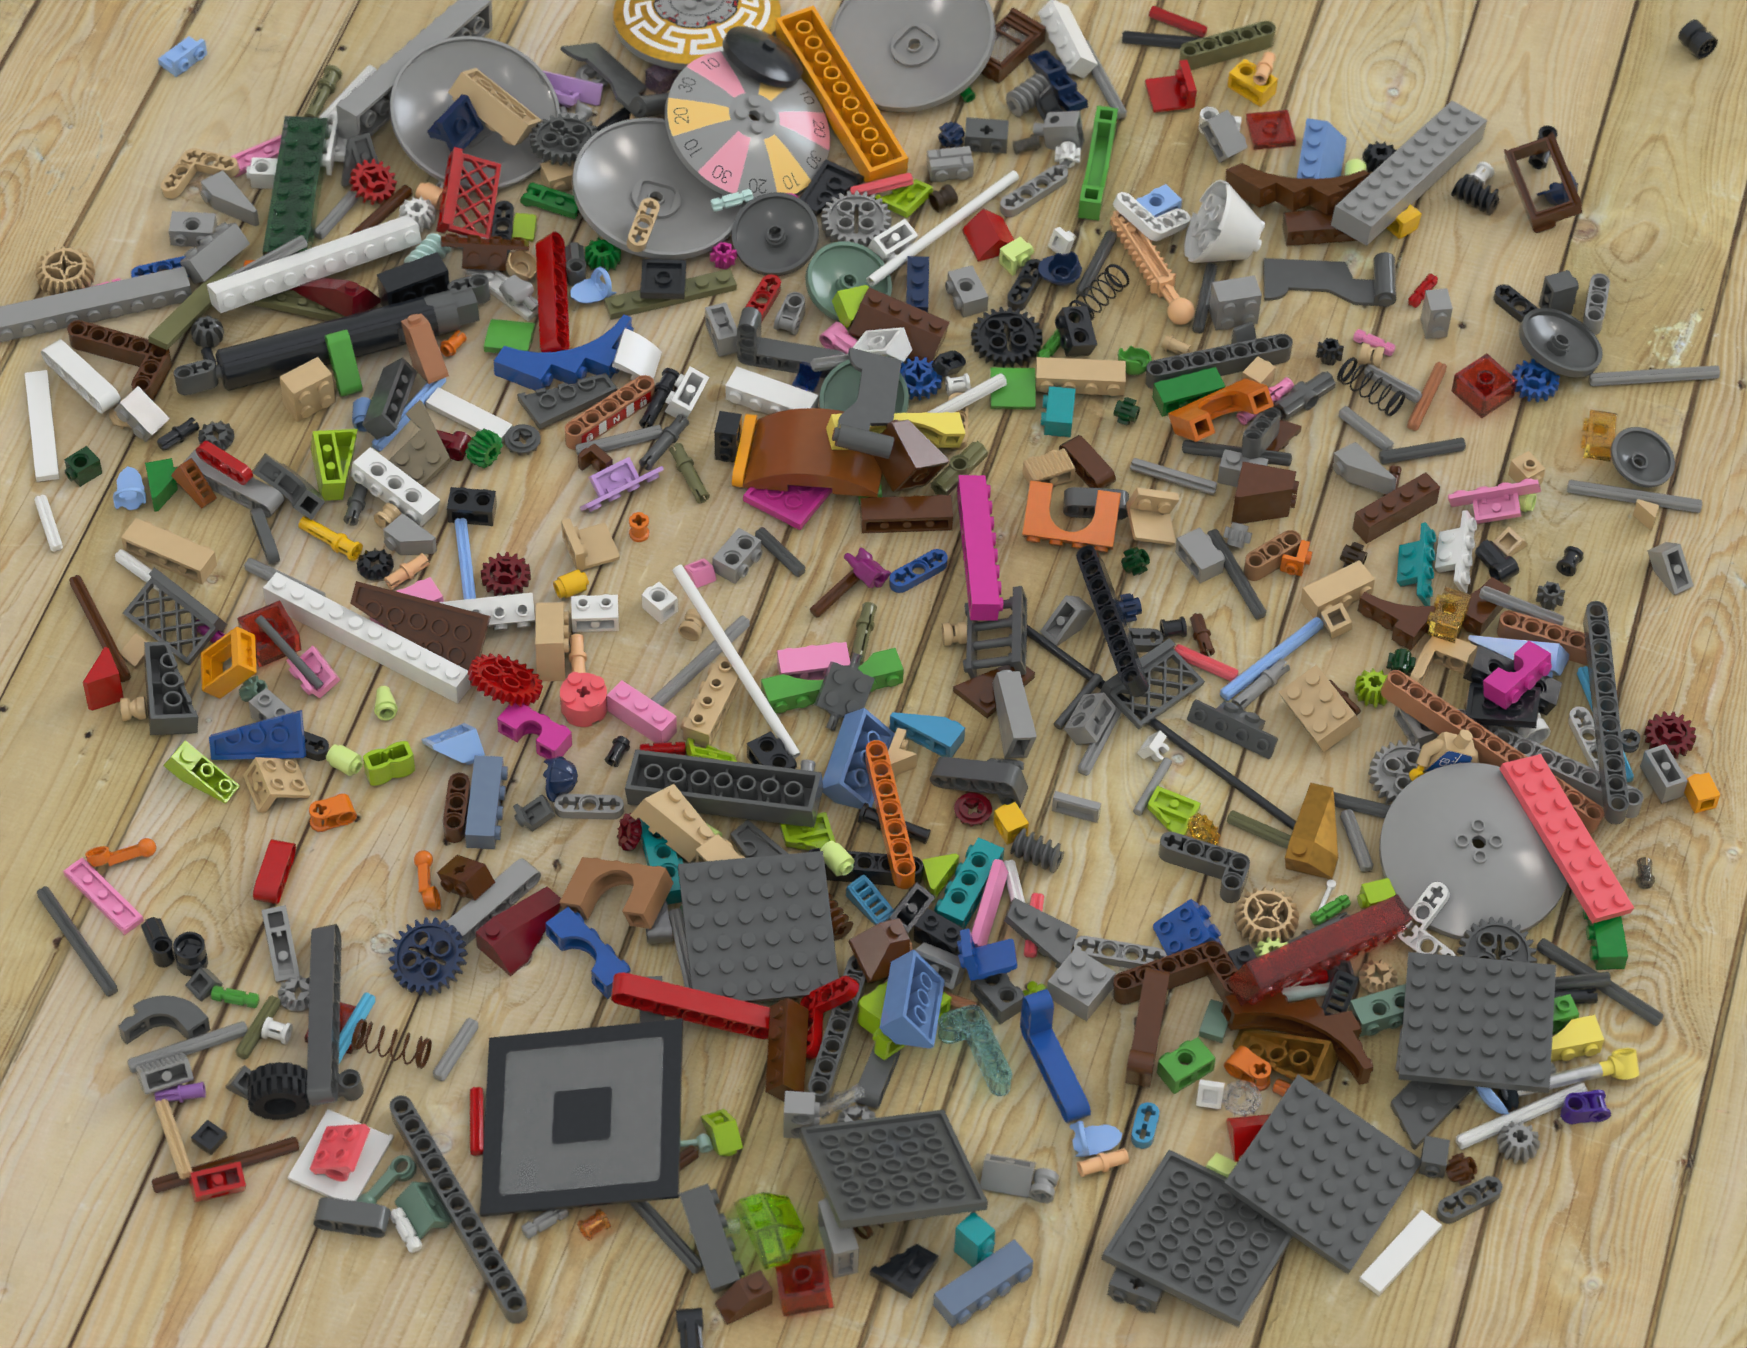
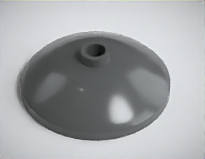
M1643 427L1626 428L1618 433L1611 444V459L1616 470L1622 477L1637 486L1646 488L1658 487L1664 484L1673 474L1675 468L1674 454L1669 444L1652 430Z

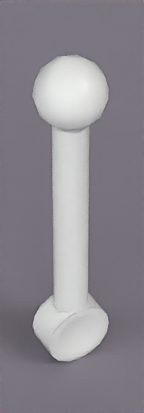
M1332 879L1327 881V889L1318 910L1326 904L1331 890L1336 887V882Z

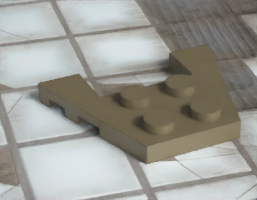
M419 400L406 413V416L420 430L388 461L425 487L452 460L423 402Z

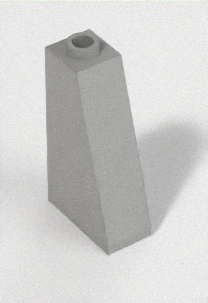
M1002 670L996 673L992 683L1004 759L1027 758L1037 736L1020 671Z

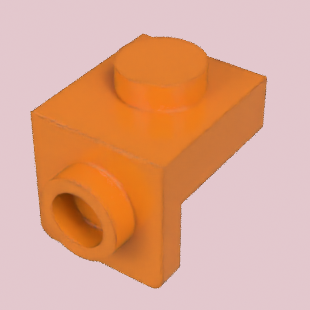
M1301 540L1296 557L1283 554L1280 571L1290 575L1302 576L1305 564L1310 565L1313 552L1309 551L1310 542Z

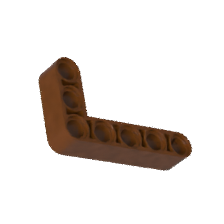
M80 320L73 321L68 325L67 330L72 348L139 367L131 383L132 391L139 386L153 401L172 366L169 349L166 350L148 342L146 338Z
M1209 941L1118 973L1113 980V998L1117 1003L1124 1005L1140 1000L1146 968L1170 972L1167 990L1207 976L1222 1002H1224L1225 996L1245 992L1243 978L1223 945L1217 941Z
M1146 968L1132 1048L1129 1052L1126 1084L1150 1088L1170 977L1169 971Z

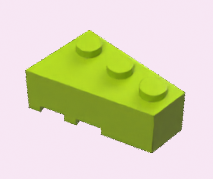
M358 429L313 431L311 453L318 491L325 501L343 500Z

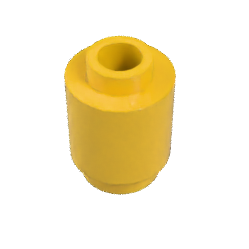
M579 569L559 576L556 581H553L554 590L560 599L563 597L567 599L587 590V585H589L585 572H580Z

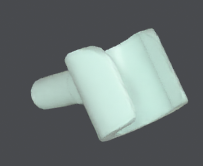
M700 1134L696 1139L680 1141V1147L698 1146L699 1151L702 1153L710 1152L713 1149L710 1137L707 1134Z

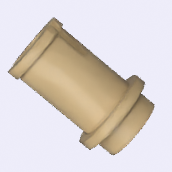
M1166 335L1161 347L1165 348L1164 351L1166 352L1169 350L1181 355L1189 353L1191 345L1175 339L1173 335Z

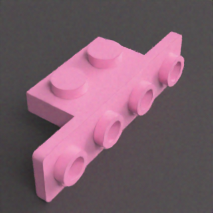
M1524 479L1519 483L1511 484L1506 482L1490 488L1482 486L1467 492L1465 490H1458L1453 494H1449L1448 500L1451 507L1473 504L1475 520L1477 524L1521 517L1519 496L1541 492L1538 480Z

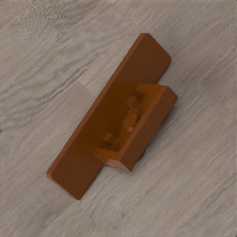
M457 234L441 236V246L463 248L462 269L506 271L507 250L529 251V241L521 237H513L512 240H506L500 236H491L490 239L481 238L478 235H468V238L459 237Z

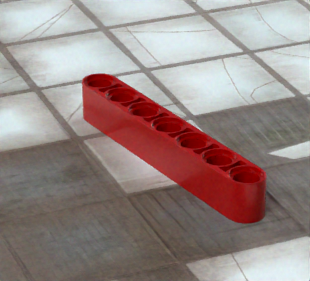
M553 231L536 243L541 352H558L568 350L570 347L565 242L558 232Z
M625 972L617 973L613 977L611 1000L615 1004L676 1019H683L684 1021L758 1039L769 1038V1007Z

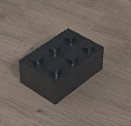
M438 252L377 274L378 293L381 299L380 305L384 307L447 291L449 273Z

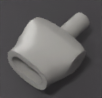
M512 275L500 285L499 290L509 305L515 306L523 302L532 312L537 309L538 305L530 298L534 292L531 283L518 278L516 275Z

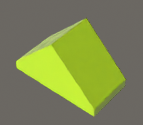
M862 285L837 291L832 299L838 319L846 329L856 315L869 286Z
M956 853L922 859L923 880L926 890L935 896V899L932 901L933 903L956 872L959 865V855Z

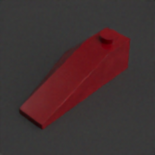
M320 278L289 289L343 316L367 311L381 302V299L370 290L350 280Z
M546 886L499 913L476 931L477 948L509 976H512L530 960L533 950L541 942L546 931L545 922L557 915L562 906L559 903L561 898Z

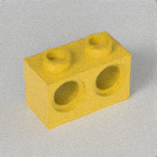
M1244 58L1229 72L1227 87L1262 107L1276 94L1278 79L1271 74L1264 85L1256 84L1253 78L1256 74L1257 65Z

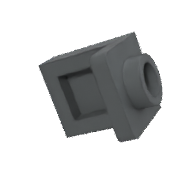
M540 795L524 807H521L519 804L513 806L517 813L514 817L521 827L526 826L532 832L556 816L544 795Z

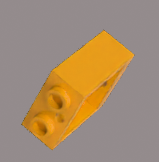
M235 627L201 652L202 691L219 699L257 673L255 635L239 627ZM232 657V666L223 672V663Z

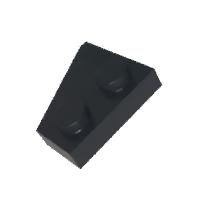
M915 1244L906 1249L904 1253L896 1254L889 1258V1262L879 1267H872L870 1276L912 1299L938 1262L939 1256L921 1245Z

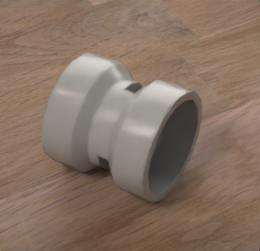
M1047 1168L1036 1169L1033 1177L1035 1183L1031 1185L1030 1197L1042 1203L1052 1202L1055 1195L1054 1187L1057 1186L1059 1179L1058 1174Z

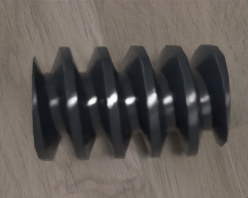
M1466 173L1463 178L1461 177L1457 181L1451 195L1453 197L1457 195L1458 200L1464 199L1466 204L1472 203V207H1479L1480 211H1486L1487 215H1491L1496 210L1500 200L1498 196L1499 189H1495L1491 193V185L1483 189V181L1476 185L1477 178L1474 177L1471 181H1468L1469 174Z

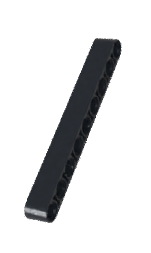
M1083 546L1077 552L1076 558L1119 678L1131 696L1140 697L1147 692L1149 684L1105 563L1093 546Z

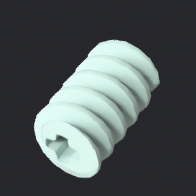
M431 233L404 259V263L438 252L441 259H444L446 254L451 252V247L441 246V236Z

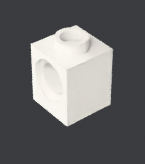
M252 157L251 166H247L246 171L247 179L251 181V188L277 189L280 175L278 159Z
M658 582L643 592L642 608L662 624L678 612V598Z

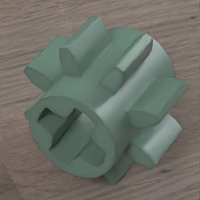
M256 675L242 683L243 685L239 688V694L242 701L248 702L265 688L268 689L265 681L258 680Z

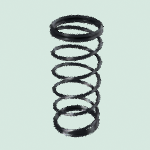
M1109 264L1105 271L1100 273L1097 279L1093 280L1090 286L1086 287L1083 293L1076 297V300L1070 302L1069 307H1072L1073 303H1076V306L1078 304L1087 306L1092 321L1095 318L1094 312L1100 313L1102 311L1101 305L1108 306V298H1116L1115 291L1122 292L1123 288L1129 285L1130 279L1127 272L1119 265ZM1114 267L1120 270L1126 278V285H1122L1116 276L1110 274L1109 268ZM1106 274L1109 280L1117 287H1120L1121 290H1117L1111 286V284L1108 282L1106 278ZM1104 275L1106 282L1099 280V277ZM1097 281L1099 289L1092 287V284ZM1099 281L1107 284L1113 290L1114 297L1104 293L1099 285ZM1090 288L1092 296L1085 294V291ZM1092 288L1100 291L1106 297V304L1096 299ZM1083 295L1085 303L1078 301V298ZM1084 295L1094 299L1098 303L1100 310L1092 309Z
M1355 357L1349 358L1341 366L1337 374V380L1344 385L1350 384L1351 391L1359 390L1360 397H1368L1370 404L1378 403L1379 411L1385 410V415H1394L1402 406L1405 400V393L1401 390L1397 391L1387 403L1386 408L1380 409V401L1388 395L1392 384H1388L1377 402H1371L1370 396L1380 387L1383 377L1376 380L1368 395L1362 396L1361 389L1371 380L1374 372L1370 371L1365 376L1360 388L1353 389L1352 382L1362 373L1364 364H1361L1356 369L1357 359ZM1352 361H1354L1350 371L1347 373L1345 377H1343V374L1347 366ZM1362 367L1361 371L1355 377L1357 371ZM1353 374L1351 381L1344 383ZM1369 374H1371V376L1369 377V379H1368V380L1366 381V383L1364 384V381L1366 380V378L1369 376ZM1381 379V381H1380V383L1378 384V386L1373 390V388L1375 387V385H1376V384L1378 383V381ZM1390 386V388H1389V390L1387 391V393L1383 396V394H1384V392L1386 391V389ZM1400 395H1402L1397 406L1390 413H1388L1390 407L1393 406L1399 399Z

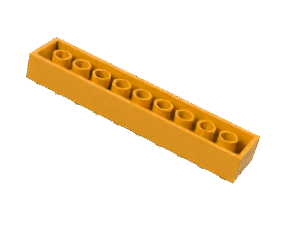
M813 5L776 18V37L793 50L801 61L803 67L802 80L817 97L827 121L860 175L864 176L865 183L907 173L908 157L815 6Z

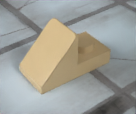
M897 728L888 750L894 776L914 769L917 766V754L907 751L909 740H906V730Z

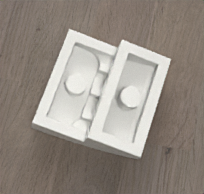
M625 328L612 367L631 374L630 380H634L641 375H648L654 380L662 351L646 338Z

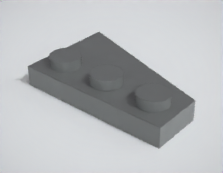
M1013 898L1004 919L1025 940L1032 941L1044 957L1046 955L1056 963L1055 967L1057 968L1070 955L1079 931L1016 898Z

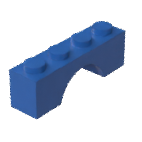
M567 907L545 922L546 936L561 951L579 949L587 952L594 958L596 963L591 970L592 984L608 999L612 994L614 975L621 972L630 973L631 969L624 960L620 961L609 944L605 945L600 940L598 933L593 928L590 929L585 924L584 919L578 912L574 913Z

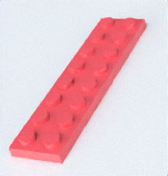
M1539 754L1503 763L1499 768L1592 924L1630 914L1634 906L1542 755Z

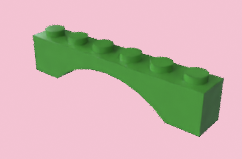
M1097 106L1088 163L1079 200L1078 218L1098 221L1100 219L1117 126L1118 108Z
M896 648L875 652L858 667L863 674L875 678L870 692L903 683L904 669ZM781 674L761 679V691L774 712L783 713L787 710L805 708L815 704L823 680H805Z

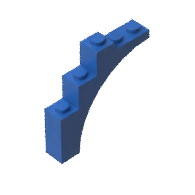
M623 315L615 326L599 338L569 350L537 353L503 346L493 361L494 375L534 391L549 387L553 378L567 384L578 383L579 379L586 377L587 372L594 375L606 373L611 379L615 373L619 372V369L612 367L622 333L625 328L634 332L632 317Z

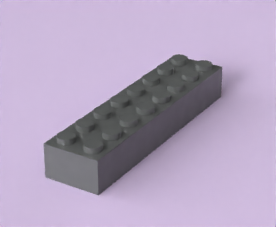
M636 749L625 786L629 805L638 806L643 799L674 784L697 813L813 828L824 789L821 772Z

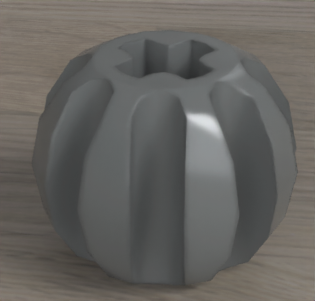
M212 316L198 318L191 328L194 343L197 346H202V348L217 347L224 337L222 323Z

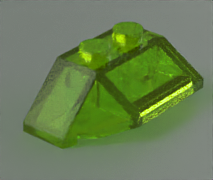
M762 1192L737 1200L734 1203L735 1208L764 1269L789 1263L792 1253L805 1232L789 1196Z

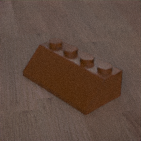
M869 287L861 301L848 334L860 339L867 330L904 327L912 348L907 358L915 361V357H918L919 361H922L926 357L927 363L934 361L945 339L950 322Z

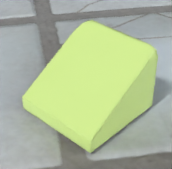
M1216 1152L1206 1167L1228 1178L1237 1162Z

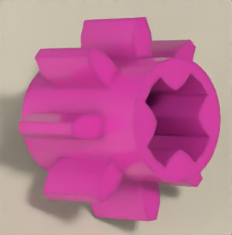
M720 242L716 247H712L710 262H715L716 268L727 269L731 265H735L737 250H732V244Z

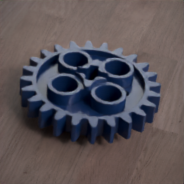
M425 917L423 924L415 920V927L413 928L407 924L406 928L408 931L406 933L399 931L402 938L400 940L393 939L397 947L389 948V951L395 955L388 958L390 963L394 964L389 967L395 973L393 977L396 981H400L399 984L403 988L407 987L410 993H413L416 989L418 995L421 996L425 990L431 996L433 989H436L440 994L441 986L444 985L449 989L450 980L458 981L454 975L456 973H464L460 969V965H467V962L462 958L468 955V952L462 949L467 944L464 940H461L463 936L459 931L456 932L455 926L453 924L449 926L446 920H443L440 924L438 918L435 917L431 923ZM428 937V940L425 944L419 945L420 941L423 938ZM413 947L427 956L433 955L436 960L445 962L446 965H441L427 956L424 958L419 952L412 951L410 948ZM449 947L446 953L440 954L442 948ZM416 959L414 965L408 966L410 960ZM437 968L435 974L428 976L431 969Z

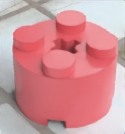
M572 672L560 687L561 712L570 724L577 727L592 726V723L598 720L600 722L604 719L607 713V688L602 677L591 673Z

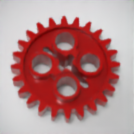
M489 653L488 657L484 654L481 655V658L476 656L475 660H472L467 673L469 675L468 680L472 681L471 685L478 686L477 691H484L485 697L492 696L493 701L498 699L501 704L508 702L510 706H513L514 703L522 707L523 703L527 706L530 705V702L535 704L536 700H539L543 685H541L542 680L538 679L539 674H533L534 669H527L526 663L519 664L518 659L512 661L509 656L503 658L500 654L497 657Z

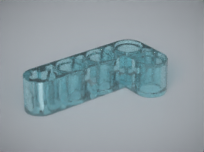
M968 1005L941 1015L938 1026L939 1039L947 1044L966 1039L991 1093L996 1096L1008 1094L1011 1090L1012 1071L983 1010L977 1005ZM987 1059H994L995 1061L990 1062Z

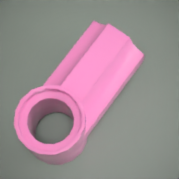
M839 322L832 324L819 336V340L825 348L839 350L845 354H848L849 348H853L858 341L850 336L845 326Z

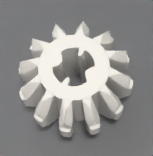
M422 196L419 199L412 197L411 201L405 200L404 205H400L399 218L409 215L418 223L421 232H423L424 228L430 229L431 224L435 223L436 210L434 205L431 204L430 199L424 200Z

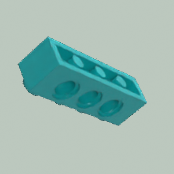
M640 819L642 825L641 843L647 866H661L667 869L673 881L671 890L666 898L667 905L681 903L678 864H683L682 857L678 858L677 853L666 844L667 840L657 832L654 834L648 830L650 826Z
M979 837L974 845L968 847L965 855L966 860L964 863H959L954 881L948 882L945 889L946 895L943 900H938L934 909L935 913L963 929L968 925L982 900L994 859L1003 860L1004 858L1003 847Z

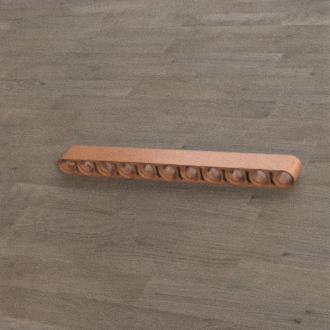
M1392 670L1388 673L1381 688V694L1385 699L1438 735L1442 732L1458 735L1461 730H1468L1473 736L1472 740L1474 748L1478 751L1479 763L1501 767L1503 763L1527 757L1399 670ZM1555 776L1589 834H1593L1604 817L1603 808Z

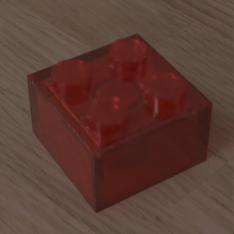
M1486 353L1454 375L1451 391L1478 416L1483 418L1514 397L1518 380Z
M280 600L237 618L239 628L255 635L256 664L259 668L286 657L255 622L256 618L260 615L269 622L295 652L302 650L299 632Z
M825 1249L774 1257L783 1316L834 1308Z

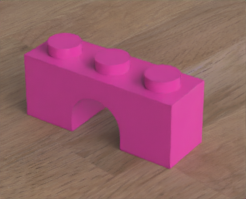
M1528 641L1514 653V670L1516 672H1507L1498 667L1483 680L1484 697L1506 710L1511 704L1516 703L1527 690L1532 689L1538 680L1549 674L1552 668L1551 653Z
M516 703L513 706L509 704L497 718L498 732L517 743L526 734L538 735L539 737L536 739V752L545 759L557 756L563 757L572 746V732L566 726L553 722L545 714L537 713L524 703L522 707Z

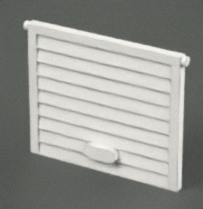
M328 1109L288 1175V1180L326 1197L357 1201L394 1136L392 1134L386 1135L370 1128L355 1170L350 1172L346 1181L333 1180L326 1174H314L310 1170V1166L326 1126L361 1124Z

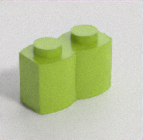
M408 741L396 742L389 745L386 749H375L363 756L365 774L372 786L382 785L392 778L406 777L415 771L414 755Z

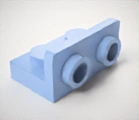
M188 36L159 57V65L177 77L207 55L206 42L202 38L195 41Z

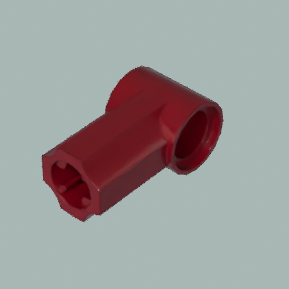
M437 430L450 458L454 461H462L468 448L467 443L472 440L471 437L462 431H455L451 434Z

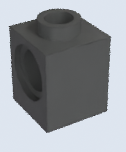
M1425 1136L1419 1174L1430 1178H1444L1450 1140Z

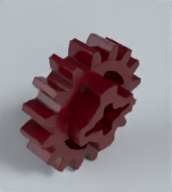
M506 552L505 556L497 553L496 559L489 557V563H483V570H481L482 586H486L487 592L493 590L494 596H498L499 593L502 596L507 594L513 595L516 591L522 594L523 587L529 586V580H531L530 565L525 564V558L518 560V554L515 553L511 557L509 552Z
M1663 711L1661 717L1655 714L1653 720H1648L1644 735H1646L1645 743H1650L1649 749L1666 744L1673 757L1678 759L1679 753L1686 756L1687 751H1692L1696 740V735H1694L1696 728L1690 727L1691 720H1683V714L1676 717L1675 712H1672L1671 716H1668Z

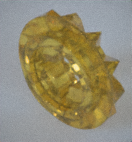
M1199 813L1188 819V829L1193 838L1214 845L1219 843L1221 836L1217 832L1218 827L1214 826L1213 820L1210 821L1206 815Z

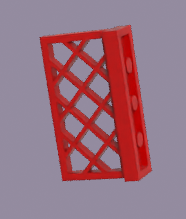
M454 147L448 156L436 232L445 234L446 231L464 236L478 235L490 239L502 164L462 153L463 149ZM463 161L471 162L475 169L467 172L463 166ZM485 167L495 169L494 176L488 178L482 169ZM476 172L484 180L476 185L471 177ZM465 178L472 186L467 191H464L460 185V181ZM484 185H487L491 190V195L487 197L479 189ZM473 191H475L481 199L475 204L467 195ZM462 197L469 205L464 210H461L457 204V200ZM482 203L489 210L488 214L484 216L476 208ZM472 210L478 219L470 222L464 213ZM459 216L466 224L462 228L453 225L454 219ZM481 222L486 229L485 234L477 232L473 226Z

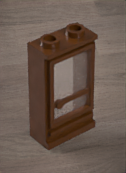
M1014 7L1011 8L1010 12L995 25L994 47L981 74L1000 84L1045 42L1046 26Z

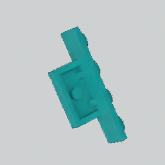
M1426 522L1421 523L1419 541L1399 545L1397 583L1400 587L1417 583L1418 598L1424 606H1430L1431 597H1433L1432 579L1434 578L1433 561L1435 560L1434 543L1436 542V534Z

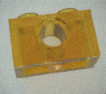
M1590 409L1589 418H1584L1582 431H1586V435H1582L1580 448L1584 449L1583 458L1611 461L1610 450L1615 438L1617 413Z
M1445 586L1442 595L1437 594L1433 606L1436 608L1435 612L1430 611L1426 623L1430 625L1428 635L1455 643L1468 612L1472 595Z

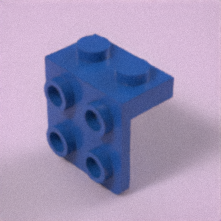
M1192 899L1186 901L1153 924V929L1167 956L1209 941L1221 943L1219 939L1221 933L1214 924H1211L1209 910L1205 905H1199Z
M970 929L960 930L961 940L957 941L960 952L959 961L962 969H967L970 981L982 980L988 976L1000 973H1009L1018 967L1013 939L975 947Z

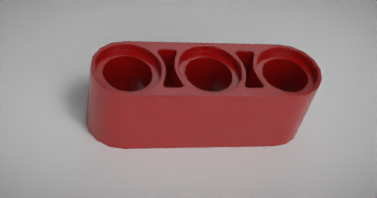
M270 840L254 885L253 900L279 904L295 858V843Z

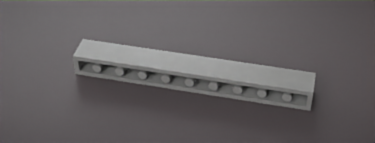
M185 266L1 306L0 342L67 328L71 322L76 320L88 323L97 322L108 318L183 303L192 294Z

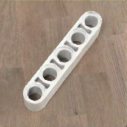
M59 339L41 350V355L46 364L99 413L103 414L121 402L117 390L63 340Z

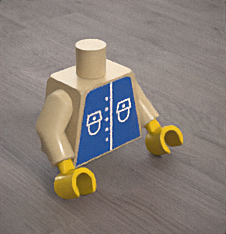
M1464 729L1458 735L1442 732L1436 739L1425 743L1416 762L1417 768L1409 772L1410 779L1413 781L1418 776L1423 775V771L1429 772L1446 765L1479 763L1478 751L1474 748L1472 734Z

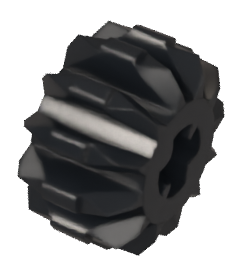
M1376 141L1375 144L1368 145L1362 155L1363 161L1367 166V172L1375 171L1397 151L1393 145H1386V141L1383 144Z

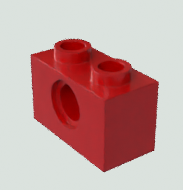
M241 1162L192 1172L189 1176L194 1203L244 1192L246 1188Z

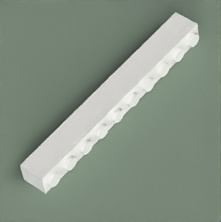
M405 215L207 284L211 304L220 313L418 245L422 242L419 226L409 215Z
M278 572L263 587L266 605L457 704L471 688L470 680H468V670Z

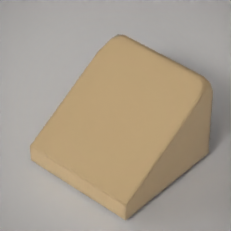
M1637 499L1633 516L1648 529L1652 530L1659 505Z
M1509 526L1493 542L1507 556H1513L1528 545Z
M137 633L131 637L120 652L122 658L135 669L144 663V642H147Z

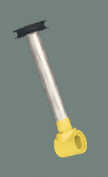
M1633 1048L1617 1049L1611 1053L1612 1056H1608L1607 1061L1550 1074V1089L1608 1075L1621 1080L1635 1078L1639 1076L1636 1050ZM1499 1089L1502 1102L1509 1111L1512 1106L1515 1109L1518 1108L1519 1097L1537 1093Z

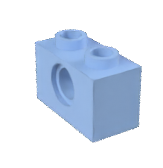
M1166 184L1153 189L1144 197L1136 199L1155 218L1171 210L1181 209L1182 199Z

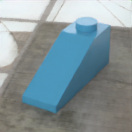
M892 712L890 715L891 730L896 732L897 728L906 730V738L942 757H953L964 742L965 727L957 721H952L946 717L895 712Z

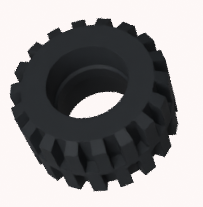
M288 1062L268 1063L257 1067L248 1075V1107L254 1115L264 1119L285 1120L297 1117L310 1108L307 1097V1070L301 1068L300 1065Z

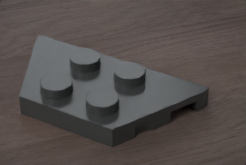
M1410 1081L1391 1101L1390 1107L1395 1116L1399 1118V1124L1403 1132L1406 1131L1411 1140L1410 1145L1414 1150L1424 1142L1425 1136H1429L1474 1089V1086Z

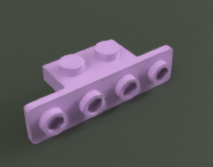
M543 71L555 90L560 106H574L577 100L593 105L601 103L602 84Z
M627 457L588 477L598 498L580 506V509L583 511L588 508L589 512L602 506L601 501L608 499L611 502L621 497L619 492L627 489L629 493L641 487L639 482L646 479L648 483L659 478L658 473L664 469L660 466L639 477L630 457Z

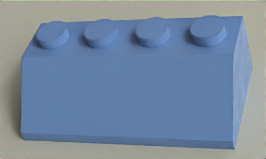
M1306 119L1297 178L1321 179L1341 176L1347 139L1328 121Z
M862 708L845 714L823 778V793L835 803L862 809L865 802L872 807L874 802L866 768V746L870 741L879 740L884 742L887 750H889L895 735L893 731L867 709Z
M915 950L891 962L880 1029L895 1044L931 1049L935 1044L945 980Z

